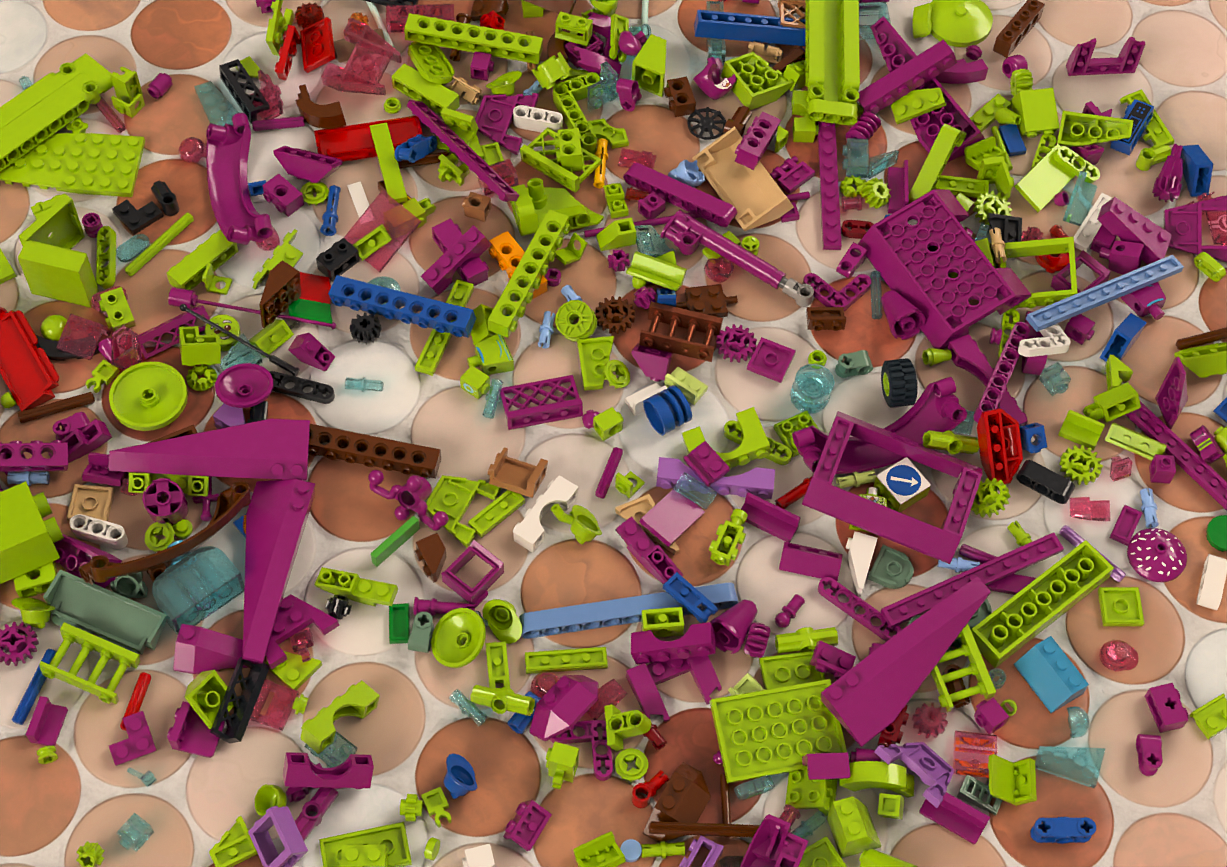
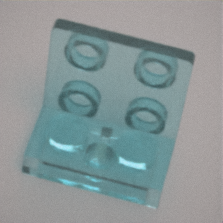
M607 61L601 64V81L588 87L587 109L589 111L598 109L605 103L611 102L618 97L616 91L618 73Z

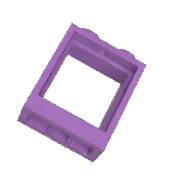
M273 806L267 809L266 814L254 823L255 825L248 831L264 867H293L308 852L288 806ZM273 825H275L285 847V850L280 855L268 832Z

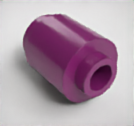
M159 73L148 85V93L155 99L162 97L173 85L172 78L166 73Z
M855 748V752L851 751L850 763L859 761L881 762V758L872 749Z

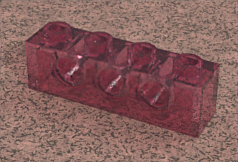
M454 4L386 6L388 33L404 32L409 13L455 22Z

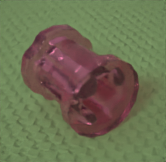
M861 195L856 197L842 196V211L846 212L853 209L861 211Z
M786 804L779 819L791 823L792 826L795 820L801 817V814L796 808Z

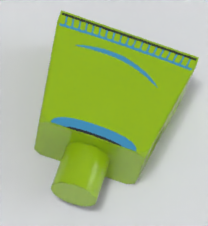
M495 334L475 345V356L467 358L469 368L471 365L474 367L480 366L482 372L486 375L514 370L512 355L504 337L499 334Z

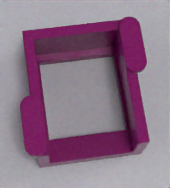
M1082 250L1079 256L1075 258L1076 269L1084 263L1099 275L1095 281L1083 290L1085 291L1107 282L1111 271ZM1070 263L1053 276L1051 287L1056 291L1072 289L1071 283L1065 279L1070 275Z
M473 540L471 545L441 573L442 582L469 604L475 603V607H477L488 596L487 590L504 573V563L477 541ZM477 555L489 564L492 569L472 589L455 574Z

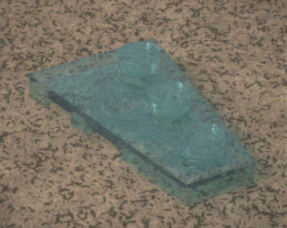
M1040 746L1035 759V768L1095 788L1105 748Z

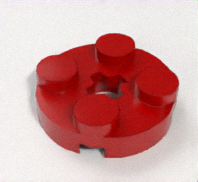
M1069 253L1057 254V257H1053L1051 254L1035 256L1038 264L1046 269L1048 273L1061 271L1070 263Z

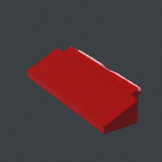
M409 116L333 129L316 130L314 133L319 154L338 158L345 162L377 157L370 125L387 122L395 150L398 145H401L408 139L422 134L421 124L417 116Z
M0 307V374L22 412L55 398L52 389L59 386L57 383L59 375L44 349L37 348L38 338L23 312L20 310L7 312L5 308Z

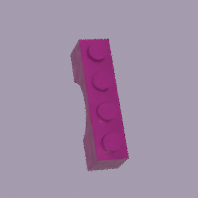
M473 225L421 275V278L440 295L452 284L453 275L458 267L466 260L482 255L491 246L490 242Z
M711 622L690 625L686 634L674 641L659 640L653 635L651 630L631 633V655L636 664H648L657 661L666 662L673 659H687L689 657H704L716 654L715 631Z
M286 752L283 769L284 785L292 788H370L374 765L371 755L350 754L342 764L333 768H322L312 763L308 753Z

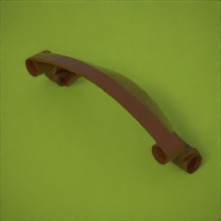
M238 481L227 490L221 492L220 496L217 497L216 510L208 526L187 540L152 555L124 563L109 562L108 558L104 555L94 556L90 562L79 567L83 580L91 585L95 582L102 583L108 581L111 577L157 569L186 557L228 524L242 508L250 504L251 498L248 483Z

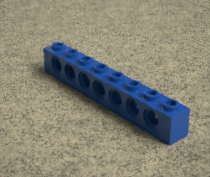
M336 275L328 293L332 303L337 306H347L355 311L362 310L369 314L382 315L387 319L401 320L406 324H417L422 328H432L441 333H452L456 337L463 336L469 338L476 321V316L472 309Z

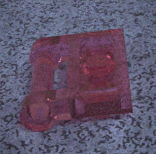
M265 679L250 720L283 731L292 711L295 697H298L299 693L297 690ZM269 692H275L265 716L261 715L260 712Z

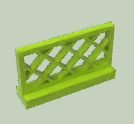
M547 127L528 146L524 144L520 148L521 161L576 193L580 189V184L602 163V159L581 147L583 166L563 168L559 165L561 161H557L556 151H559L556 146L553 150H545L544 146L555 145V137H558V133ZM550 135L554 140L544 141V138ZM534 147H543V151L533 150ZM556 154V159H548L545 155ZM586 160L594 161L591 165H584ZM583 170V174L579 177L573 174V171Z

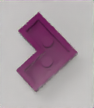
M143 711L122 718L129 738L109 745L115 766L157 751Z

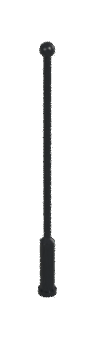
M180 305L181 311L192 314L267 357L270 362L291 373L292 376L296 377L299 373V368L290 365L275 355L267 354L187 308V305Z

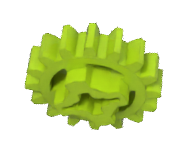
M985 191L974 202L975 208L973 211L977 212L975 218L979 217V223L984 222L985 227L990 225L987 220L989 213L1012 216L1010 214L1012 208H1008L1011 203L1005 201L1006 196L1000 197V192L995 195L994 191L990 193Z
M1074 445L1072 449L1067 448L1066 452H1063L1059 465L1062 466L1060 472H1066L1064 477H1070L1072 482L1076 480L1078 485L1083 481L1085 485H1088L1089 481L1095 482L1096 478L1100 476L1103 467L1100 464L1102 459L1096 458L1098 453H1092L1091 447L1086 450L1084 445L1080 449Z
M986 478L984 483L980 481L971 511L975 515L980 514L981 518L986 514L989 518H991L992 513L999 515L998 510L1004 511L1003 505L1009 504L1008 498L1011 497L1009 489L1002 480L997 481L996 478H993L992 481Z

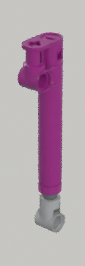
M681 210L675 213L661 232L660 238H667L674 242V245L679 247L680 252L684 255L693 254L699 245L702 244L765 283L770 284L775 289L780 287L783 289L782 292L795 299L798 306L807 307L812 302L814 289L811 285L800 284L792 278H786V273L781 270L779 271L776 267Z

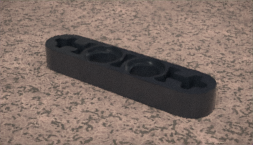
M270 371L272 378L275 379L272 391L322 404H329L335 398L334 390L330 385ZM293 382L295 386L288 389L285 387V384ZM305 387L313 388L310 393L303 392Z

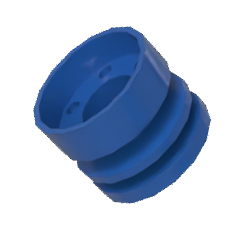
M674 385L668 387L667 390L661 391L660 395L655 394L643 401L644 411L650 424L662 436L674 430L675 425L680 427L692 420V411L686 397Z

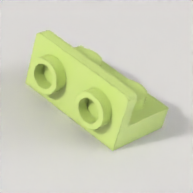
M677 367L671 374L667 373L665 375L664 386L667 388L672 385L678 387L687 401L693 405L708 390L706 384L680 367Z

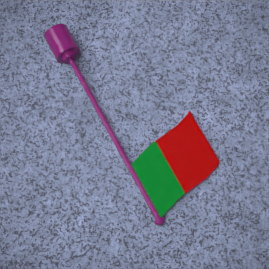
M300 272L301 296L288 306L289 316L279 314L277 318L331 327L332 330L335 329L336 324L332 322L330 310L331 298L328 294L331 289L329 277ZM172 287L169 292L168 304L171 306L180 307L181 304H185L187 308L192 309L197 303L260 314V310L200 300L195 291Z

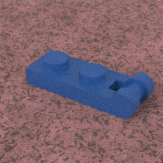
M678 572L663 584V589L693 614L699 623H706L708 617L718 611L717 607ZM701 605L705 607L703 612L699 609Z

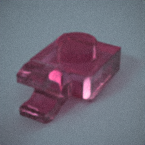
M308 627L290 637L294 653L298 652L302 656L303 663L311 660L308 648L314 646L312 632Z

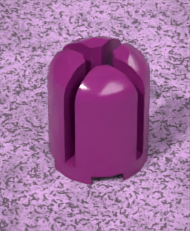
M167 478L153 480V483L143 492L142 498L144 507L152 520L158 523H166L169 519L173 526L182 519H185L188 514V502L181 487Z

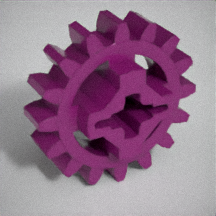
M733 324L731 329L726 326L725 331L720 330V334L717 335L716 348L719 349L718 354H724L723 359L729 357L730 362L736 359L740 363L742 358L747 361L748 356L752 357L756 349L757 339L754 338V332L749 333V328L742 329V325L736 328L735 324Z
M13 622L11 627L5 624V630L0 629V662L4 661L7 666L13 662L17 666L18 661H22L25 664V658H33L31 652H37V648L34 645H38L39 641L36 638L38 637L36 632L33 631L30 625L26 627L24 622H21L17 626L16 622Z

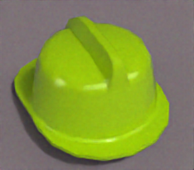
M520 71L505 73L493 82L488 83L486 87L491 89L493 95L506 94V96H511L515 92V82L522 76V73Z
M574 505L572 507L574 519L570 530L575 535L578 543L584 544L585 542L592 541L597 535H602L594 515L586 508Z
M21 597L11 601L13 606L20 609L23 622L39 629L45 627V623L50 620L51 610L55 609L54 606L34 598Z
M501 599L488 601L482 610L483 618L499 641H506L507 644L517 642L522 635V624L516 615L514 606L510 602Z

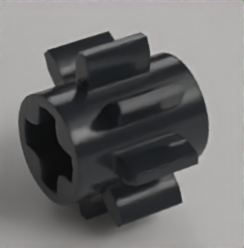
M334 595L333 598L327 599L325 609H328V615L335 619H343V616L349 615L352 605L348 604L349 599L342 595Z

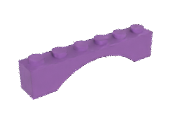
M659 457L656 487L663 489L676 487L682 491L693 490L700 491L701 493L712 492L719 493L720 495H738L740 497H746L749 492L762 499H772L775 469L755 467L740 475L722 477L718 481L713 482L710 487H707L695 472L679 459Z

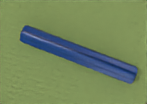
M47 649L41 661L50 664L57 651ZM38 666L12 717V721L18 725L24 724L47 678L42 674L40 666Z

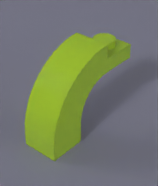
M879 761L849 763L850 778L839 780V786L853 792L867 788H882L907 798L914 796L915 776L906 773L907 768L893 763L888 765L886 762Z

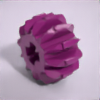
M754 622L751 624L744 647L745 654L755 658L764 656L770 636V628L768 626Z

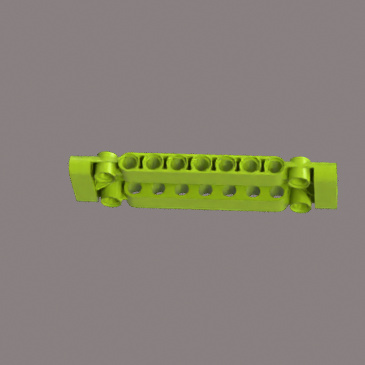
M805 0V86L808 87L806 101L808 103V118L810 120L841 125H854L857 123V101L859 99L858 90L860 86L859 0Z
M85 53L72 63L62 64L59 72L47 74L1 106L0 172L86 112L90 104L98 103L101 100V93H105L114 87L110 76L111 73Z

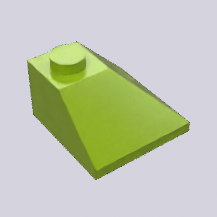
M215 670L201 672L187 686L184 696L209 729L213 726L228 688ZM233 702L228 703V712L234 706Z

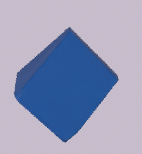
M266 180L248 183L250 195L264 194L262 185L266 183Z

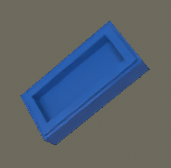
M1017 125L999 126L998 130L1008 156L1026 154L1027 150Z

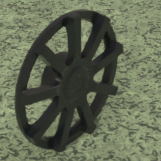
M709 107L695 109L688 117L687 122L689 131L697 138L711 140L721 136L726 124V120L721 112ZM701 112H706V117H704L701 114ZM709 112L714 113V115L709 117ZM695 115H698L700 119H696L693 117ZM718 116L721 118V120H714ZM691 122H697V123H699V124L694 125V126H692V127H691V125H690ZM714 124H723V129ZM697 128L701 129L699 135L696 134L693 130ZM714 128L720 133L714 136L712 129ZM704 132H709L710 137H703L702 135Z

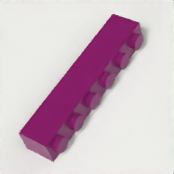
M943 39L861 90L857 101L858 105L863 109V112L871 111L877 114L880 110L956 64L957 60L954 52Z

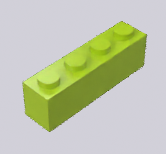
M404 63L391 76L394 89L415 101H423L432 111L440 116L443 107L454 111L460 107L459 95L455 91L449 90L442 84L427 81L414 67Z
M220 229L212 234L203 244L198 245L192 253L186 255L177 265L169 269L167 272L169 283L176 288L192 290L202 282V276L208 263L212 264L214 272L239 252L237 243L229 242Z

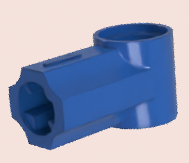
M531 691L525 694V696L535 699V706L531 716L514 713L508 721V725L516 733L523 734L531 724L536 703L541 699Z

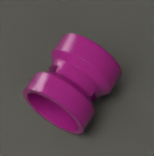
M88 213L82 218V224L87 236L97 238L98 231L103 227L99 215Z

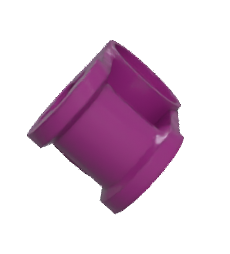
M619 78L616 84V91L621 106L627 111H633L636 102L642 98L638 81Z
M77 412L72 416L55 422L53 432L56 434V440L64 439V435H69L76 428L82 430L90 424V421L85 412Z
M1138 734L1136 738L1139 770L1146 776L1155 775L1163 763L1162 740L1159 735Z

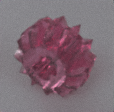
M925 703L922 704L921 708H916L915 714L912 716V721L915 722L913 729H919L918 735L925 733L926 739L930 737V734L934 738L938 737V733L943 734L945 731L944 727L948 724V721L945 720L947 714L940 713L942 710L941 706L937 709L934 708V703H931L930 707Z

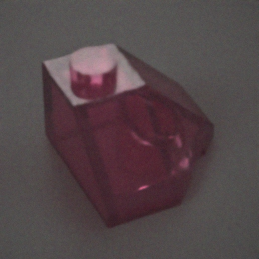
M122 325L112 333L111 365L125 370L135 364L142 363L143 358L138 334Z

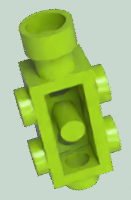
M734 509L730 516L731 521L726 520L724 525H719L716 532L718 539L717 541L712 540L709 551H711L710 559L715 563L729 566L731 560H736L739 552L737 549L738 544L742 545L746 537V533H743L744 527L741 526L748 517L746 512Z

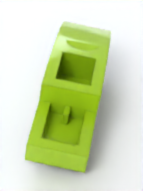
M323 567L315 582L316 587L329 593L342 595L349 600L375 607L377 604L392 606L398 592L397 585L363 579L355 573Z

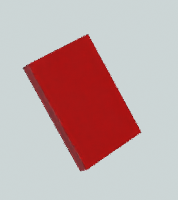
M329 17L300 31L304 71L309 73L335 59L332 24Z

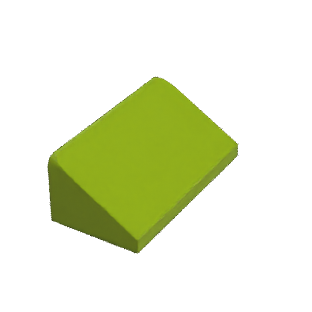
M380 224L352 245L358 250L359 257L363 261L390 242L392 238L384 225Z

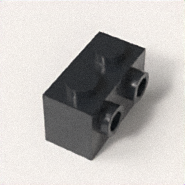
M345 238L335 242L332 247L320 253L316 258L318 270L326 277H329L332 282L335 280L336 275L341 276L360 261L358 250Z

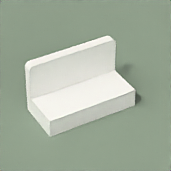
M656 382L626 397L625 403L634 416L644 412V400L655 394L660 395V392L664 389L667 390V387H661Z

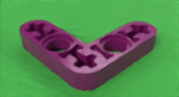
M814 273L805 275L803 284L811 285L814 289L813 296L826 307H843L845 311L870 289L871 278L868 275L860 274L839 292ZM825 290L828 291L830 295L823 296L820 294V292ZM853 291L855 296L850 297L846 292Z
M578 721L570 729V737H567V731H565L559 738L557 736L550 738L553 743L559 742L562 744L591 742L595 777L601 781L611 778L613 773L611 748L607 745L605 721ZM578 727L583 728L585 734L577 737L573 733L574 729ZM597 727H601V729L604 730L602 732L601 740H598L599 736L598 731H596ZM598 746H605L608 750L607 753L599 755L596 752ZM604 760L605 769H607L606 774H602L600 771L601 761Z

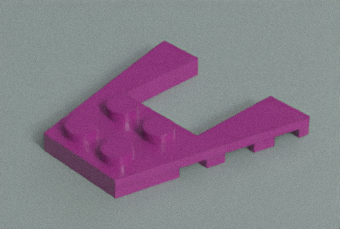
M1227 195L1164 210V230L1172 234L1168 248L1195 255L1206 252L1215 260L1227 262V246L1202 245V211L1227 212Z

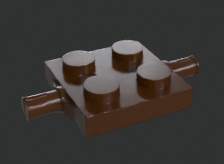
M721 284L685 288L686 302H677L676 307L716 317H728L727 304L738 303L737 295L726 297Z

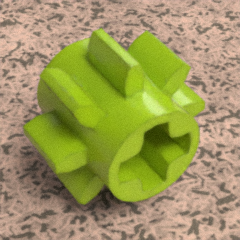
M407 794L406 799H401L400 815H405V821L416 822L417 816H422L423 800H418V794Z
M87 841L84 846H80L76 853L79 856L76 861L82 867H96L97 864L101 865L104 857H102V854L105 850L98 843H89Z

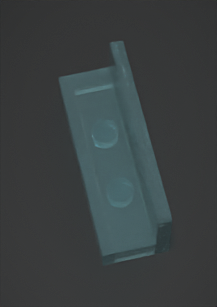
M1080 171L1062 220L1081 226L1087 217L1097 189L1096 185L1084 182L1087 175L1086 172Z

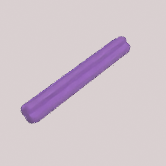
M1067 525L1063 526L1059 532L1062 537L1075 547L1085 541ZM1101 554L1114 567L1110 576L1117 582L1122 581L1126 574Z

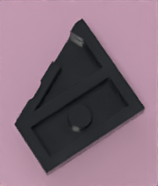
M993 213L987 215V220L994 234V228H1000L1004 243L1021 242L1022 218Z

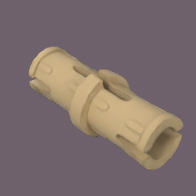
M994 228L995 234L993 229L989 231L992 242L990 246L991 250L994 251L995 262L1001 264L1000 257L1003 263L1007 260L1004 250L1005 243L1002 240L1000 228Z

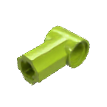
M1162 145L1153 149L1143 148L1136 161V167L1139 170L1148 171L1152 165L1166 161L1167 157L1171 155V148L1168 145Z

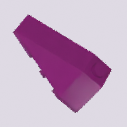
M1175 357L1155 397L1166 426L1169 429H1172L1188 401L1186 372L1179 357Z

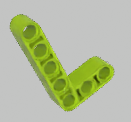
M594 72L557 83L553 86V102L559 113L562 114L568 129L579 128L581 147L592 154H595L597 151V137L576 101L599 93L600 77Z
M946 123L942 126L909 193L908 204L935 188L954 147L962 145L966 132Z

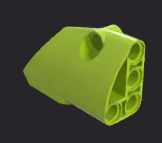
M540 178L528 180V187H525L524 184L511 187L519 194L517 201L510 202L521 236L535 234L549 209L569 216L570 230L600 224L604 218L603 215L597 214L582 205L565 188L544 187L543 180Z

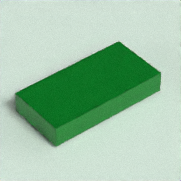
M409 603L392 604V606H389V643H408L410 636Z

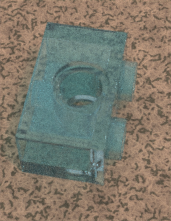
M847 138L846 145L842 147V156H845L842 169L845 170L846 177L853 175L854 177L867 178L869 169L868 139Z

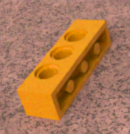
M506 231L489 240L491 246L488 251L492 258H496L502 271L505 270L510 279L517 268L515 266H518L525 252L511 234ZM543 275L539 288L533 292V299L547 292V279Z

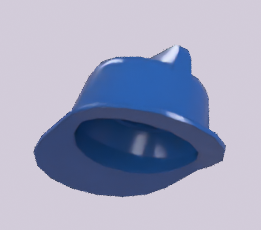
M449 754L446 758L447 772L443 782L450 791L452 798L456 799L459 796H465L469 791H475L477 783L471 764L458 754Z

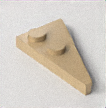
M650 494L615 507V512L625 520L632 516L647 536L674 555L679 553L676 542L670 547L666 546L639 522L655 506Z

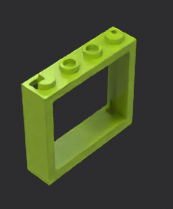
M1074 237L1005 243L1004 250L1007 258L1069 253L1072 289L1031 293V297L1014 306L1013 309L1048 306L1078 294ZM1000 257V259H1001L1000 267H1001V268H1007V267H1006V261L1003 263V260H1002V258Z

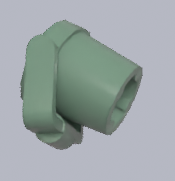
M142 572L118 576L115 581L110 583L113 592L126 598H145L148 593V588L145 582L142 581Z

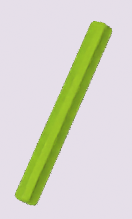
M188 212L185 213L124 269L129 276H133L194 221L193 216Z

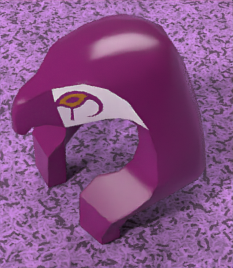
M710 57L707 59L708 64L693 80L709 98L717 100L732 90L733 85L736 83V76L732 74V77H725L721 81L723 64L720 58L714 59V57Z

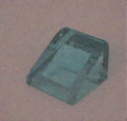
M966 410V419L952 429V431L971 435L975 412Z

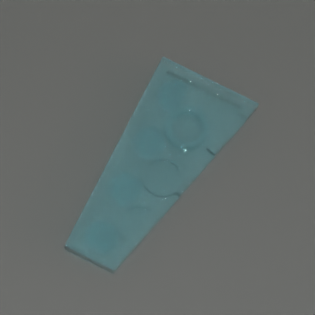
M209 81L194 86L209 123L224 126L225 123L233 125L232 117L239 112L215 85Z

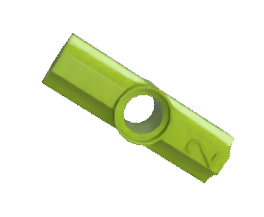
M929 430L922 437L925 448L945 450L952 455L958 453L974 454L980 448L978 438L957 435L950 430L945 432Z
M804 627L794 633L775 635V647L778 654L793 651H814L817 641L825 642L831 646L838 645V634L835 627L813 630L811 627Z
M475 685L471 694V702L491 707L498 714L510 711L531 716L535 706V699L515 694L508 687H502L500 690Z

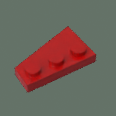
M288 25L287 31H284V43L279 50L280 59L275 65V72L279 79L287 80L292 67L291 57L296 56V44L301 43L299 33L296 27Z

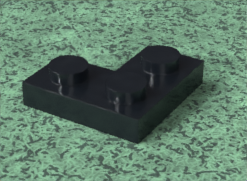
M128 200L112 208L116 217L133 235L164 217L163 212L153 201L139 210H136Z

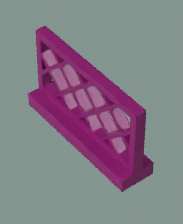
M573 375L499 388L508 430L583 416V403L579 397ZM562 383H571L568 389L561 386ZM545 386L552 387L550 392H546L542 389ZM530 389L534 392L531 396L525 394L524 391ZM556 390L564 393L560 398L553 395ZM513 393L515 396L513 399L505 397V394ZM538 393L546 396L542 401L535 398ZM568 395L575 398L568 401L564 400ZM519 397L527 400L523 405L516 402ZM549 399L556 401V403L546 404ZM531 402L538 405L536 407H527ZM512 406L519 408V410L509 411Z

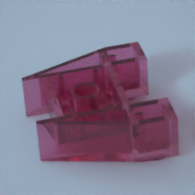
M350 17L343 33L345 40L356 46L345 68L328 62L321 76L323 85L342 92L386 95L385 86L379 82L390 60L401 64V55L367 24Z

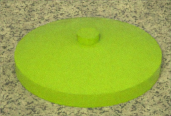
M933 0L930 3L932 6L930 16L932 22L931 34L937 40L942 41L944 39L948 45L954 47H967L977 45L988 37L992 28L993 17L990 9L983 1Z
M142 362L125 369L114 380L109 392L110 406L117 420L131 429L140 431L156 430L169 425L181 415L188 399L187 386L182 375L172 366L161 362Z

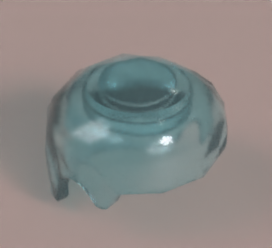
M1068 707V724L1071 738L1084 736L1088 732L1090 725L1088 714L1080 707Z

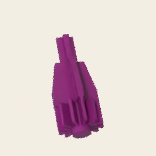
M1173 145L1171 155L1167 157L1159 176L1156 178L1152 193H1154V197L1159 196V201L1162 199L1165 202L1167 200L1173 202L1180 195L1182 187L1180 181L1183 176V160L1180 158L1183 149L1182 145Z

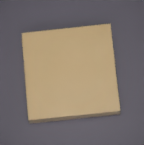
M75 484L66 517L67 522H70V519L77 514L108 521L115 492L114 487Z

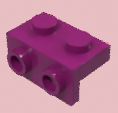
M90 452L88 455L89 464L82 473V481L121 486L128 472L109 471V455Z

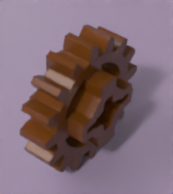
M614 296L611 297V300L604 298V303L599 302V307H596L597 325L602 326L603 331L609 329L610 334L612 331H616L619 334V330L626 332V327L631 328L632 323L635 322L633 304L628 305L627 299L621 301L620 296L617 300Z

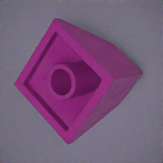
M637 343L631 354L645 376L657 382L665 380L673 353L641 346Z

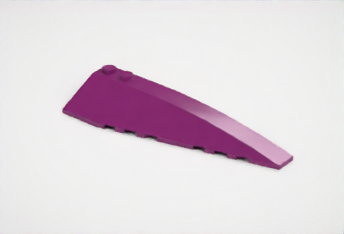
M884 16L870 26L889 72L894 71L917 56ZM934 77L914 90L941 88L946 106L910 119L919 142L928 153L945 123L966 132L962 145L954 147L948 159V162L964 155L965 147L985 138Z
M266 419L109 451V471L307 480L310 420Z
M298 479L257 481L246 513L243 659L262 664L264 662L314 499L315 483Z
M978 577L917 618L821 692L823 704L861 747L895 721L926 677L929 676L947 652L950 645L956 640L962 629L968 624L974 613L977 612L989 596L991 591Z

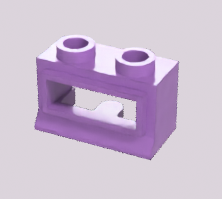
M701 835L698 840L694 839L689 847L691 854L688 858L684 857L679 867H690L701 846L711 850L702 867H715L718 857H721L724 846Z

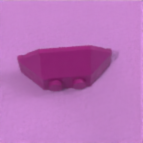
M282 146L273 150L275 157L288 175L296 176L297 179H307L312 183L321 182V180L329 177L342 165V160L307 150L290 148L288 146Z
M563 675L536 703L530 734L543 741H547L551 737L571 729L598 700V682L584 675Z

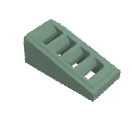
M966 775L957 795L958 798L994 815H997L1002 803L1001 799L990 794L989 786L970 775ZM969 786L973 788L971 793L967 791ZM976 790L981 791L978 797L974 796ZM984 794L988 795L986 802L982 800ZM992 797L996 798L993 807L989 805Z

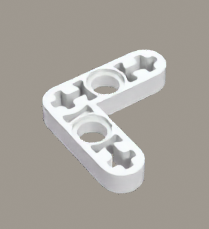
M1057 323L1040 330L1043 337L1021 340L1018 347V353L1025 357L1061 354L1068 352L1071 341Z

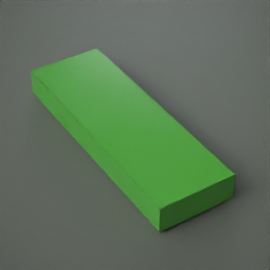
M412 516L371 552L372 563L378 567L420 529L419 520Z

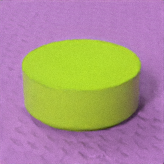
M432 837L428 840L424 851L426 859L434 861L440 849L439 839Z

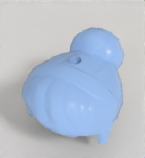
M685 159L679 163L677 168L668 173L669 177L691 187L700 186L705 181L703 172L698 171L697 160L689 162Z

